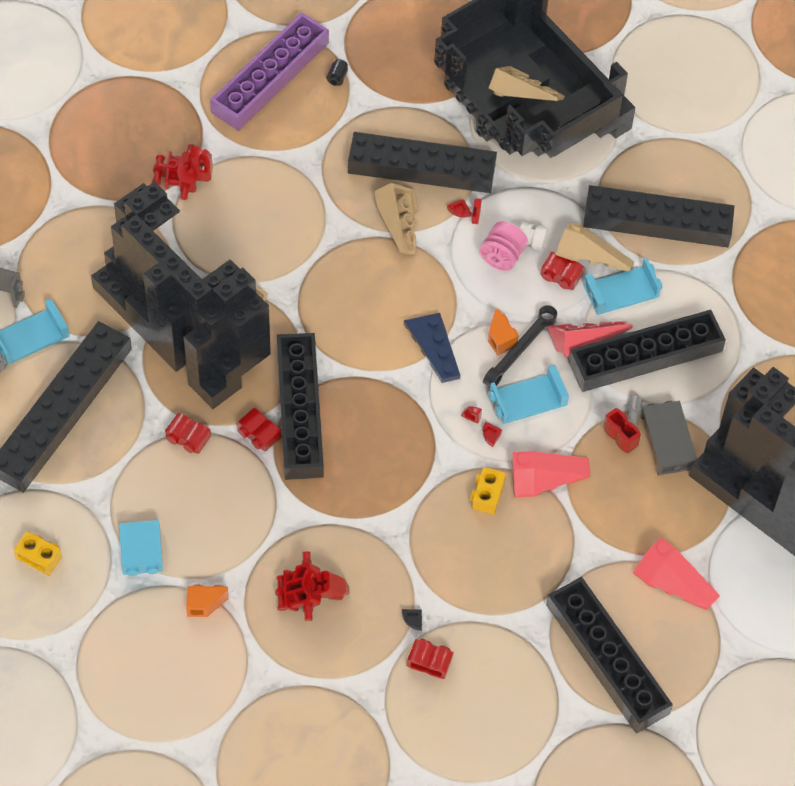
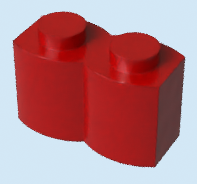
M551 252L541 267L540 275L548 282L558 283L563 289L574 290L584 274V266L576 261L555 255L556 252Z
M254 407L237 422L238 433L243 438L247 437L252 440V445L258 450L261 449L266 452L282 437L279 427Z
M615 408L605 415L604 431L609 437L616 440L618 447L622 451L629 453L639 446L641 433L637 426L628 421L627 416L621 410Z
M180 413L176 414L165 430L166 438L170 443L182 445L189 453L199 454L211 438V430L208 427Z
M415 639L406 666L413 670L445 679L454 652L443 645L434 646L429 640Z

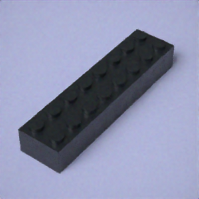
M354 132L348 158V174L491 194L497 152Z
M589 185L583 227L729 248L735 205Z
M710 309L571 349L569 364L581 391L586 392L723 352L726 339Z
M315 333L277 335L285 480L324 478Z
M581 576L550 593L547 597L546 606L635 733H639L670 715L673 707L672 702Z

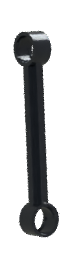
M546 305L540 308L538 319L496 367L490 368L483 379L485 385L490 387L491 383L494 382L497 386L504 373L542 330L556 323L557 310L553 306ZM544 313H549L553 315L554 318L545 319L541 315Z

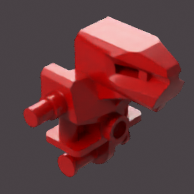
M189 144L187 151L183 152L181 157L173 156L172 152L169 151L167 164L163 163L165 160L164 155H157L156 164L153 168L154 179L152 183L155 181L160 185L161 177H165L166 189L169 190V185L179 186L180 198L187 200L189 192H196V181L209 182L211 180L213 171L212 154L206 149L202 150L199 146Z
M305 551L302 552V564L297 565L295 571L286 569L283 571V575L276 577L278 588L275 590V595L278 596L277 610L285 611L289 609L296 612L299 610V607L303 606L305 621H312L313 607L320 605L321 598L336 601L342 600L344 595L350 594L349 585L343 577L327 570L320 572V568L312 564L310 552Z

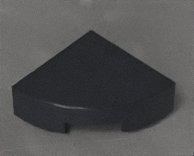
M402 609L404 622L412 629L422 631V609Z

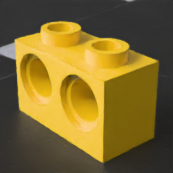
M483 467L482 473H478L475 484L478 485L477 489L472 490L471 493L472 509L495 515L505 483V472ZM486 497L488 500H482L481 498Z
M26 531L13 549L17 560L47 576H50L62 559L61 549L54 542L49 543L43 540L40 535L32 534ZM29 546H34L33 549H27ZM46 555H52L50 558H43Z

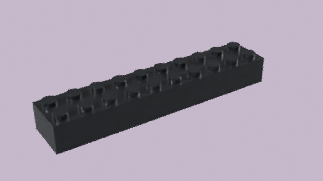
M100 321L96 323L0 448L1 481L23 493L26 491L132 350L129 336Z

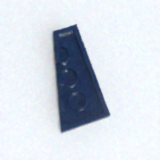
M435 313L404 320V326L410 331L413 340L417 342L421 352L429 360L430 366L441 383L460 379V372L441 314Z

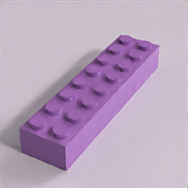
M301 12L210 100L211 113L239 131L329 44V29Z

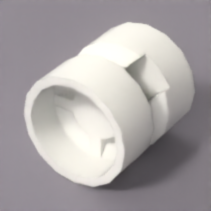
M522 222L520 229L527 236L528 245H531L533 249L542 251L548 228L538 225L534 228L532 224Z

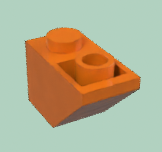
M496 309L489 329L488 343L498 356L512 349L517 343L519 335L517 330L510 326L507 316L502 314L499 309Z
M200 584L187 586V617H208L228 600V587L222 585L210 587Z

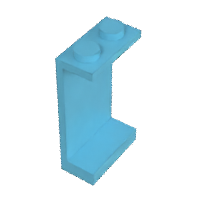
M648 258L643 259L642 267L632 269L630 272L625 271L597 280L594 279L592 273L585 275L583 284L597 315L658 298L662 289L661 280L657 279L653 264L649 263Z
M52 299L45 301L46 310L0 330V353L8 365L70 337L68 326Z
M556 365L548 367L547 375L497 389L493 382L490 385V391H488L490 402L495 404V414L497 418L501 419L503 424L567 406L569 399Z

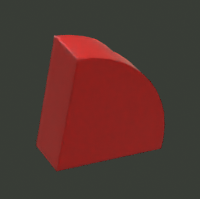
M474 199L472 224L479 223L482 199Z
M464 199L447 205V210L454 216L465 218L470 217L472 214Z
M469 406L464 409L461 416L474 423H479L482 409Z
M485 421L483 437L488 445L494 447L502 434V429Z

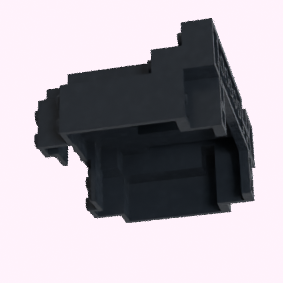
M472 0L442 17L441 36L436 38L434 63L445 72L444 85L446 89L451 91L455 95L456 100L466 107L467 112L477 119L476 133L478 136L483 137L486 142L494 138L499 143L500 148L509 155L518 152L521 156H524L529 152H534L537 157L546 153L552 158L593 133H596L599 138L611 134L616 139L632 129L636 107L624 96L628 73L618 62L611 64L608 79L548 17V0ZM511 66L528 74L529 79L540 81L541 87H550L565 97L559 101L513 96L501 97L495 95L494 91L489 89L496 68Z
M155 181L148 186L143 183L114 203L116 223L111 226L113 247L104 252L106 265L91 275L92 286L175 372L185 365L187 366L188 385L214 409L242 388V375L271 355L269 305L256 293V280L243 267L240 269L231 259L201 279L154 232L155 229L177 215L180 210L167 198V193Z
M753 367L729 392L719 429L707 440L705 450L692 464L689 476L795 556V426L783 418L795 405V387L788 383L789 378L775 367H772L765 375Z

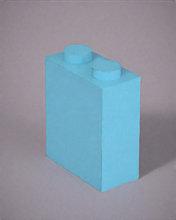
M159 520L119 523L123 575L136 576L141 573L156 574L163 572Z

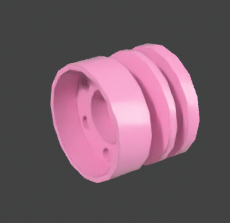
M500 221L492 227L488 237L480 246L479 252L481 257L490 266L498 270L509 271L515 266L519 256L528 245V239L525 233L517 226L509 222Z

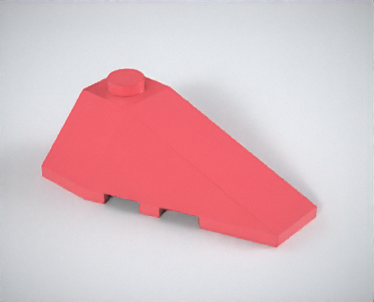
M625 321L600 322V326L594 323H583L582 327L568 323L549 325L548 331L556 351L564 354L565 357H569L571 349L613 338L633 327L631 323Z
M535 451L512 452L511 468L514 498L534 497L549 489L554 490L558 486L571 484L590 477L588 458Z
M662 537L647 551L633 571L648 586L660 588L669 595L679 596L684 601L705 610L720 597L684 556Z

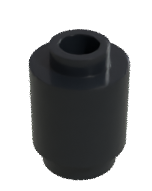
M337 59L331 64L326 76L327 81L331 85L340 86L343 84L348 72L347 62Z

